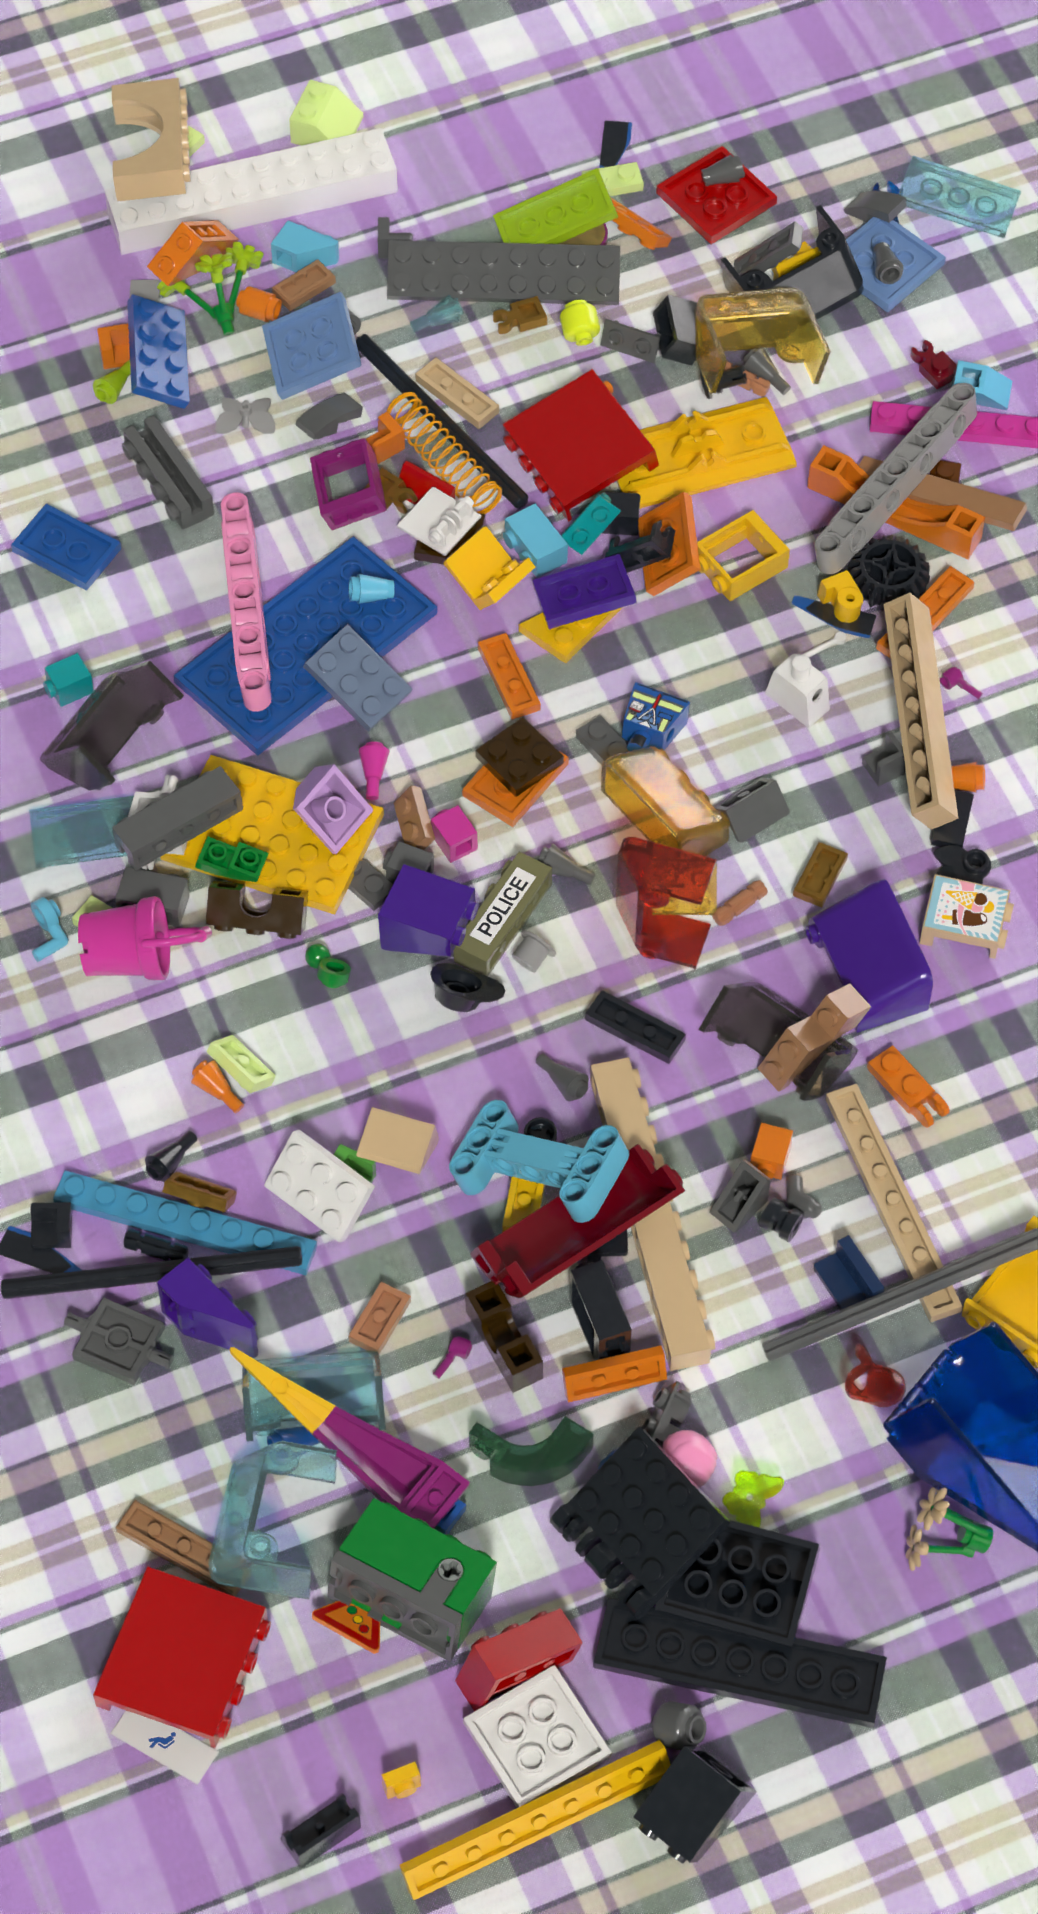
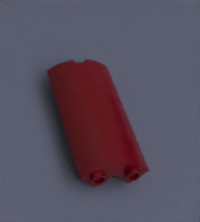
M636 1144L629 1150V1158L593 1219L584 1223L574 1221L560 1196H558L490 1241L488 1239L477 1246L470 1255L483 1273L495 1285L502 1282L506 1287L504 1289L506 1294L515 1298H522L685 1192L682 1178L668 1164H664L656 1170L652 1155L646 1149H642L639 1144Z

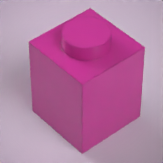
M458 805L449 810L444 809L431 818L435 842L450 863L478 850L477 831Z

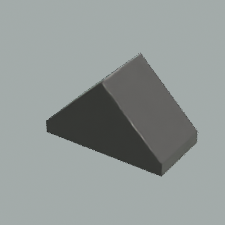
M746 1159L742 1160L709 1213L734 1233L738 1232L768 1201L771 1179Z

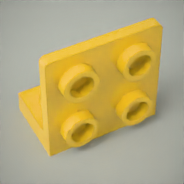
M487 527L477 531L443 562L479 610L495 604L536 567L529 557L520 562H517L516 559L512 560Z

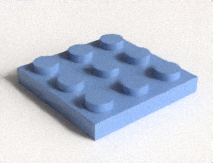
M872 217L846 239L863 278L864 289L862 295L887 313L945 265L946 257L894 220L889 223ZM881 242L889 244L890 249L903 264L902 277L893 284H884L875 275L873 248Z
M341 292L262 325L277 394L282 400L362 366L346 299Z

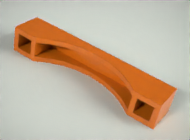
M823 445L810 465L807 488L845 505L870 475L861 469L851 457ZM906 498L885 523L969 560L982 539L985 517L960 505H932Z

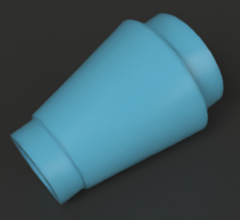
M359 573L357 577L351 576L349 579L350 601H357V604L394 598L393 580Z

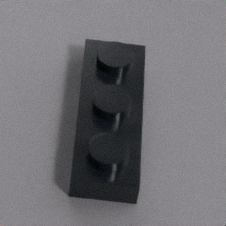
M601 990L585 1014L587 1022L667 1064L671 1063L686 1040L684 1032Z

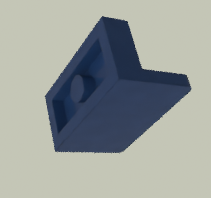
M849 1235L837 1241L836 1253L814 1264V1271L840 1310L884 1292V1286Z

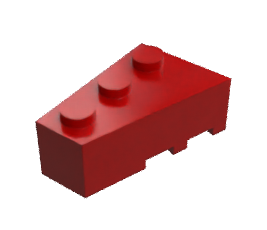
M561 1608L550 1613L542 1611L533 1616L527 1623L520 1626L518 1623H514L506 1627L499 1635L492 1638L483 1636L471 1645V1651L455 1682L475 1712L485 1706L489 1700L500 1694L504 1695L514 1689L515 1685L533 1678L551 1666L555 1665L559 1669L573 1661L583 1642Z

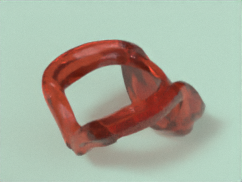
M856 1344L855 1356L861 1363L854 1367L846 1377V1394L853 1400L883 1408L897 1404L902 1400L906 1392L904 1377L895 1369L875 1364L867 1349L861 1344ZM867 1372L866 1384L860 1390L854 1381Z

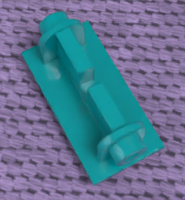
M603 492L601 495H596L593 501L561 535L568 546L581 555L621 512L619 508L610 503L612 500L606 493Z

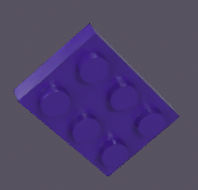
M620 554L532 580L549 629L637 603L635 592Z

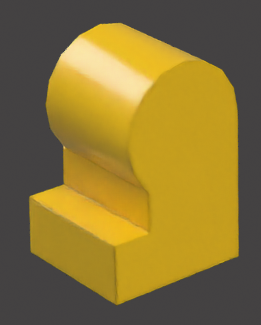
M848 570L821 580L817 596L822 604L831 602L834 607V615L841 622L851 623L857 620L860 616L864 598Z

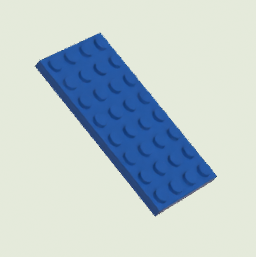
M353 536L263 606L271 675V703L266 709L251 711L244 705L236 671L232 630L173 675L174 683L258 756L333 697L303 666L307 660L347 624L382 658L437 614V606ZM359 573L393 580L394 598L357 604V601H350L349 579L351 576L357 577Z

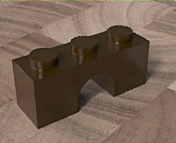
M213 881L208 887L205 925H214L215 930L233 931V928L246 929L245 932L251 935H263L265 931L276 932L278 937L286 939L296 938V935H301L305 930L308 891L276 888L272 894L271 908L257 911L252 909L245 900V884Z
M490 1281L465 1293L466 1312L512 1393L543 1379V1360L528 1334L523 1336L520 1334L512 1316L511 1305L499 1284L495 1285Z

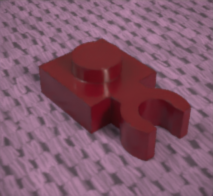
M928 340L923 341L922 349L924 352H919L915 347L911 348L910 357L915 363L920 364L919 372L937 390L952 382L957 364L944 351L935 354L933 352L934 347Z

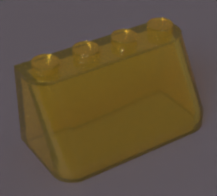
M654 746L614 754L602 762L601 791L679 874L729 841L730 821L722 811H717L710 804L707 795L702 790L698 791L690 783L687 774L681 769L678 770L670 762L669 756L663 749H657Z

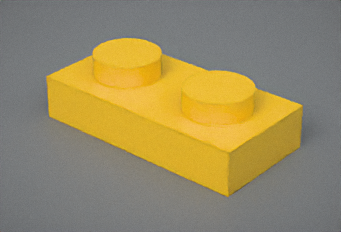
M516 1177L511 1178L502 1232L541 1208L544 1184Z

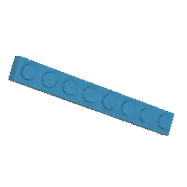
M64 1171L53 1197L54 1202H71V1210L228 1254L299 1246L302 1251V1265L281 1269L306 1276L317 1249V1241L69 1171Z

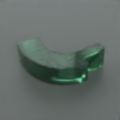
M566 1416L548 1438L533 1445L510 1443L478 1422L469 1431V1447L480 1459L485 1461L490 1459V1475L500 1481L519 1486L544 1485L567 1476L585 1460L593 1449L594 1434Z

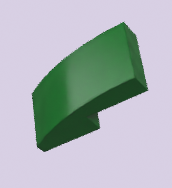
M207 836L195 868L231 879L257 882L269 853L241 842L238 843L237 847Z

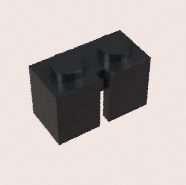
M667 295L653 312L656 331L660 333L659 345L662 358L692 366L707 348L698 303Z

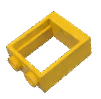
M754 510L697 542L701 569L699 572L704 573L711 580L714 589L720 594L723 593L729 601L736 599L788 568L790 549ZM747 538L765 560L732 579L714 557Z

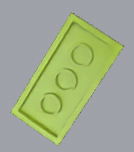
M596 168L498 212L493 217L504 243L559 244L617 218L618 214L601 173Z

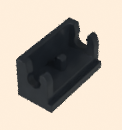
M660 520L653 524L650 535L637 538L631 542L628 541L618 546L620 537L616 536L611 539L605 558L620 554L627 573L670 558L675 530L669 526L665 528L664 532H661L662 521Z
M341 1793L327 1807L291 1831L287 1830L282 1833L280 1840L300 1869H302L361 1828L360 1815L355 1808L351 1809L349 1807L346 1796Z

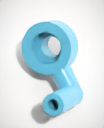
M41 897L31 903V910L35 919L53 938L32 950V955L37 962L68 944V937L59 925L58 917L61 916V912L52 899L48 901L45 897Z

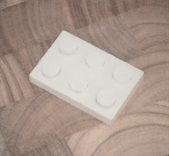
M301 1130L292 1132L264 1184L267 1189L339 1243L346 1241L375 1188V1185Z

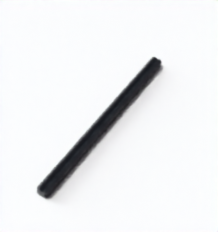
M367 334L357 337L356 344L358 350L402 394L413 392L421 399V406H427L429 409L428 413L435 415V421H441L442 428L448 429V436H454L456 439L455 443L463 446L462 451H468L469 458L476 460V466H482L483 474H489L490 481H495L501 487L502 495L517 509L526 506L529 496ZM413 396L406 397L408 400L414 399ZM421 408L419 410L423 415L426 414V410L424 408ZM432 416L426 417L430 422L433 421ZM438 423L433 424L437 429L440 428ZM440 431L446 437V431ZM448 438V440L453 444V439Z
M293 1246L190 1258V1260L196 1266L202 1264L211 1276L300 1266L302 1265L303 1258L301 1248ZM185 1259L4 1279L1 1281V1294L4 1299L154 1283Z

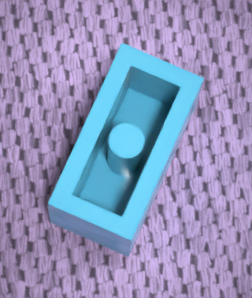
M536 503L505 518L503 538L506 545L510 549L514 548L519 555L520 561L529 557L536 566L532 570L536 578L567 563L568 544Z

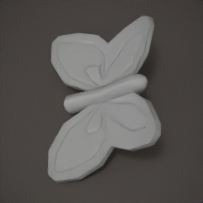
M223 398L222 408L225 412L219 415L215 431L218 434H228L237 429L241 421L242 427L246 429L249 427L250 421L253 428L261 433L273 434L275 432V421L272 415L267 412L271 405V399H257L252 403L245 400L241 403L235 399Z

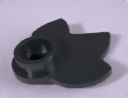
M949 845L940 847L933 852L935 858L943 866L936 875L983 884V878L990 873L991 860L982 850L972 849L966 851L961 846ZM971 865H978L980 868H974Z

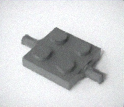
M104 1297L97 1310L88 1319L79 1317L71 1312L65 1317L64 1326L81 1332L80 1340L72 1353L73 1360L132 1385L135 1384L143 1368L150 1361L166 1369L172 1364L173 1355L156 1349L157 1342L165 1330L164 1323Z

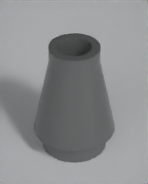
M730 154L708 168L701 170L705 186L735 183L745 177L739 155L732 157Z
M885 242L878 243L873 248L875 275L884 284L896 283L902 277L903 264L890 249L889 244Z

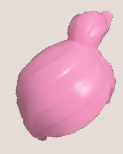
M681 1430L670 1434L664 1440L662 1449L699 1488L708 1482L716 1467L717 1453L703 1435L693 1430Z

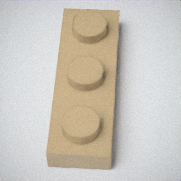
M437 357L415 373L417 383L477 429L483 427L499 414V405Z

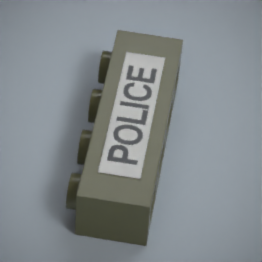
M520 851L513 861L508 860L501 871L499 881L496 884L492 883L487 889L484 902L480 908L478 907L476 917L473 921L468 920L464 941L460 947L456 946L453 951L454 962L475 973L489 976L551 887L552 867Z

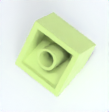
M310 79L289 119L291 143L302 146L355 134L364 114L336 86Z

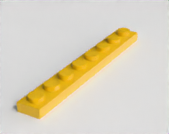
M660 1740L653 1742L400 1864L399 1867L410 1896L413 1900L425 1896L658 1783L671 1765L665 1746Z

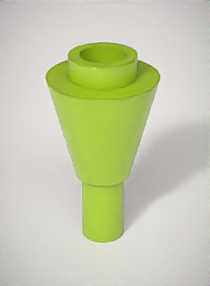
M130 360L120 369L106 374L93 382L95 396L100 401L108 404L116 402L127 381V377L131 375Z

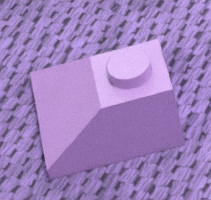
M335 764L314 767L296 788L293 809L332 854L339 852L373 811V808Z

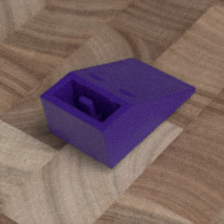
M188 1257L157 1281L161 1311L183 1335L228 1350L230 1347H235L252 1358L258 1356V1337L255 1331L256 1321L245 1309L240 1311L233 1304V1297L224 1287L218 1288L211 1281L210 1273L202 1264L196 1266Z

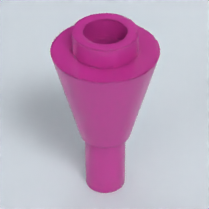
M368 742L365 746L359 748L364 776L367 781L366 799L368 800L379 799V781L382 778L390 750L380 742Z

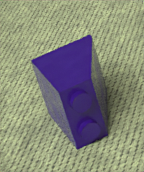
M403 864L378 913L381 949L451 957L455 947H460L466 935L465 926L468 920L473 921L476 917L479 903L475 899V888Z

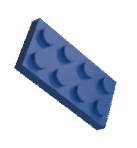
M132 294L127 301L131 392L185 409L190 403L185 311Z

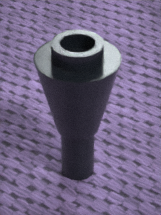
M188 1131L176 1143H172L147 1156L145 1164L148 1175L156 1181L165 1182L174 1174L185 1152L197 1141L196 1135Z

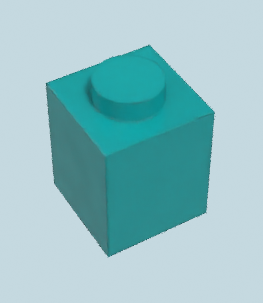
M78 653L44 667L46 680L43 681L44 689L50 699L55 697L60 707L94 693L91 673Z

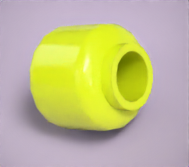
M571 301L565 305V309L560 313L559 317L563 335L567 341L576 342L578 346H584L593 342V338L599 334L600 324L596 308L592 304L587 303V301Z

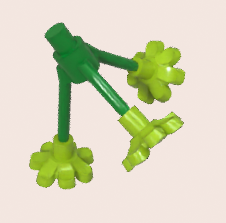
M233 242V248H226V254L223 256L222 254H214L212 258L209 255L199 257L201 262L195 263L196 270L203 273H211L212 283H215L219 305L213 308L190 290V286L185 283L186 279L171 286H167L161 281L157 289L160 290V295L163 297H168L175 290L183 296L187 295L207 311L213 319H216L217 324L221 325L224 335H230L235 332L232 324L234 321V305L242 275L246 274V270L249 267L258 269L264 254L261 251L254 252L255 248L253 246L246 245L244 249L242 243ZM233 263L236 264V276L229 302L225 303L221 283L224 281L222 272L225 267H230Z

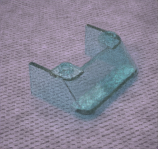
M354 1351L257 1360L373 1426L378 1424L379 1430H386L382 1375L378 1352ZM242 1366L246 1441H254V1434L258 1436L273 1434L274 1430L281 1426V1422L297 1421Z
M278 1441L243 1456L233 1463L210 1553L209 1574L216 1583L221 1585L309 1600L311 1595V1566L277 1561L278 1543L276 1539L270 1534L254 1531L267 1473L335 1484L337 1450Z

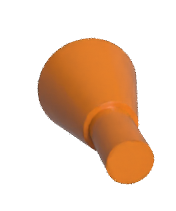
M204 1060L192 1071L194 1076L191 1081L192 1084L215 1098L222 1100L235 1114L244 1107L240 1099L231 1091V1087L215 1060L209 1063Z

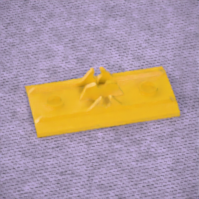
M767 397L702 414L693 411V416L686 417L685 414H682L675 421L641 429L640 431L656 451L659 466L649 472L644 465H641L617 480V483L623 493L640 494L641 509L667 502L682 492L693 495L797 467V462L771 403Z

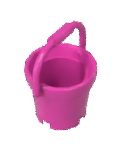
M156 896L140 899L138 904L83 913L80 915L78 922V943H82L84 954H80V960L87 977L144 976L148 980H166L170 968V946L193 942L202 943L212 936V930L208 926L168 929L163 903Z

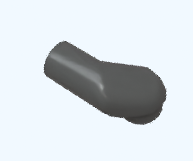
M797 1175L787 1177L786 1190L789 1209L796 1208L803 1212L804 1218H817L821 1214L822 1206L820 1202L815 1201L814 1198L803 1192V1178Z

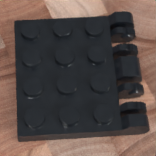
M639 1426L568 1503L560 1506L550 1518L552 1526L559 1533L563 1534L562 1536L567 1542L576 1540L589 1526L592 1528L593 1531L585 1534L576 1545L575 1551L580 1557L585 1556V1563L600 1579H605L604 1583L609 1589L613 1590L619 1587L631 1573L636 1577L629 1581L621 1589L619 1595H617L621 1603L626 1605L628 1611L636 1619L643 1617L731 1523L647 1431Z

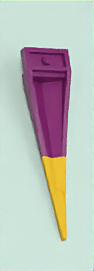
M230 1347V1354L379 1501L390 1503L397 1507L400 1512L414 1519H421L431 1528L435 1529L468 1489L470 1482L444 1461L357 1418L280 1375L237 1348Z

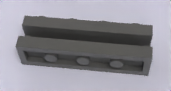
M155 416L144 420L145 430L138 432L134 425L123 430L124 443H122V449L125 456L129 460H134L138 474L142 480H148L156 500L163 501L166 513L171 521L176 520L182 530L214 515L211 494Z
M221 766L212 771L205 772L193 782L184 787L176 788L168 796L157 802H152L138 813L120 820L112 827L115 846L122 854L124 852L127 853L128 862L136 871L242 811L241 791Z

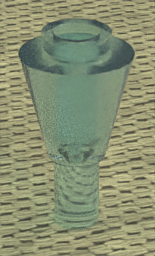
M448 295L430 309L426 315L409 323L415 333L428 326L461 322L460 315H463L464 312L457 298L452 300L451 296Z

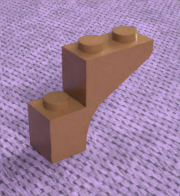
M850 983L827 994L811 1016L785 1030L757 1069L778 1092L784 1090L830 1044L846 1032L857 1027L871 1006Z

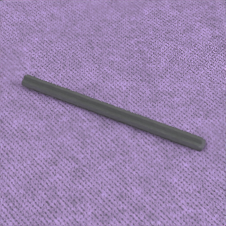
M1038 1228L765 1341L762 1344L763 1352L769 1361H773L1038 1249Z

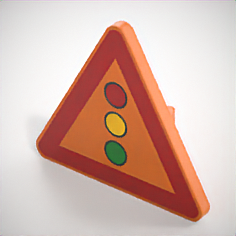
M340 1601L333 1602L312 1612V1619L373 1654L379 1652L380 1622L367 1616L369 1612L353 1604L348 1606Z

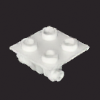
M432 487L399 522L397 528L446 556L481 518V514L473 510L474 501L469 496L460 497L458 500H455L437 488Z

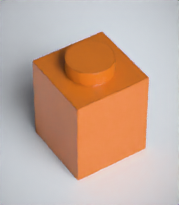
M761 1123L750 1163L770 1179L782 1180L792 1145L793 1130Z

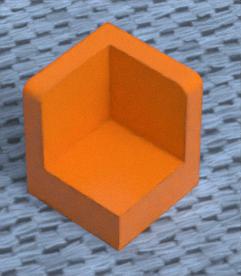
M128 323L97 328L103 368L122 367L130 360Z
M388 412L378 416V432L366 438L376 454L377 463L380 464L405 449V431Z

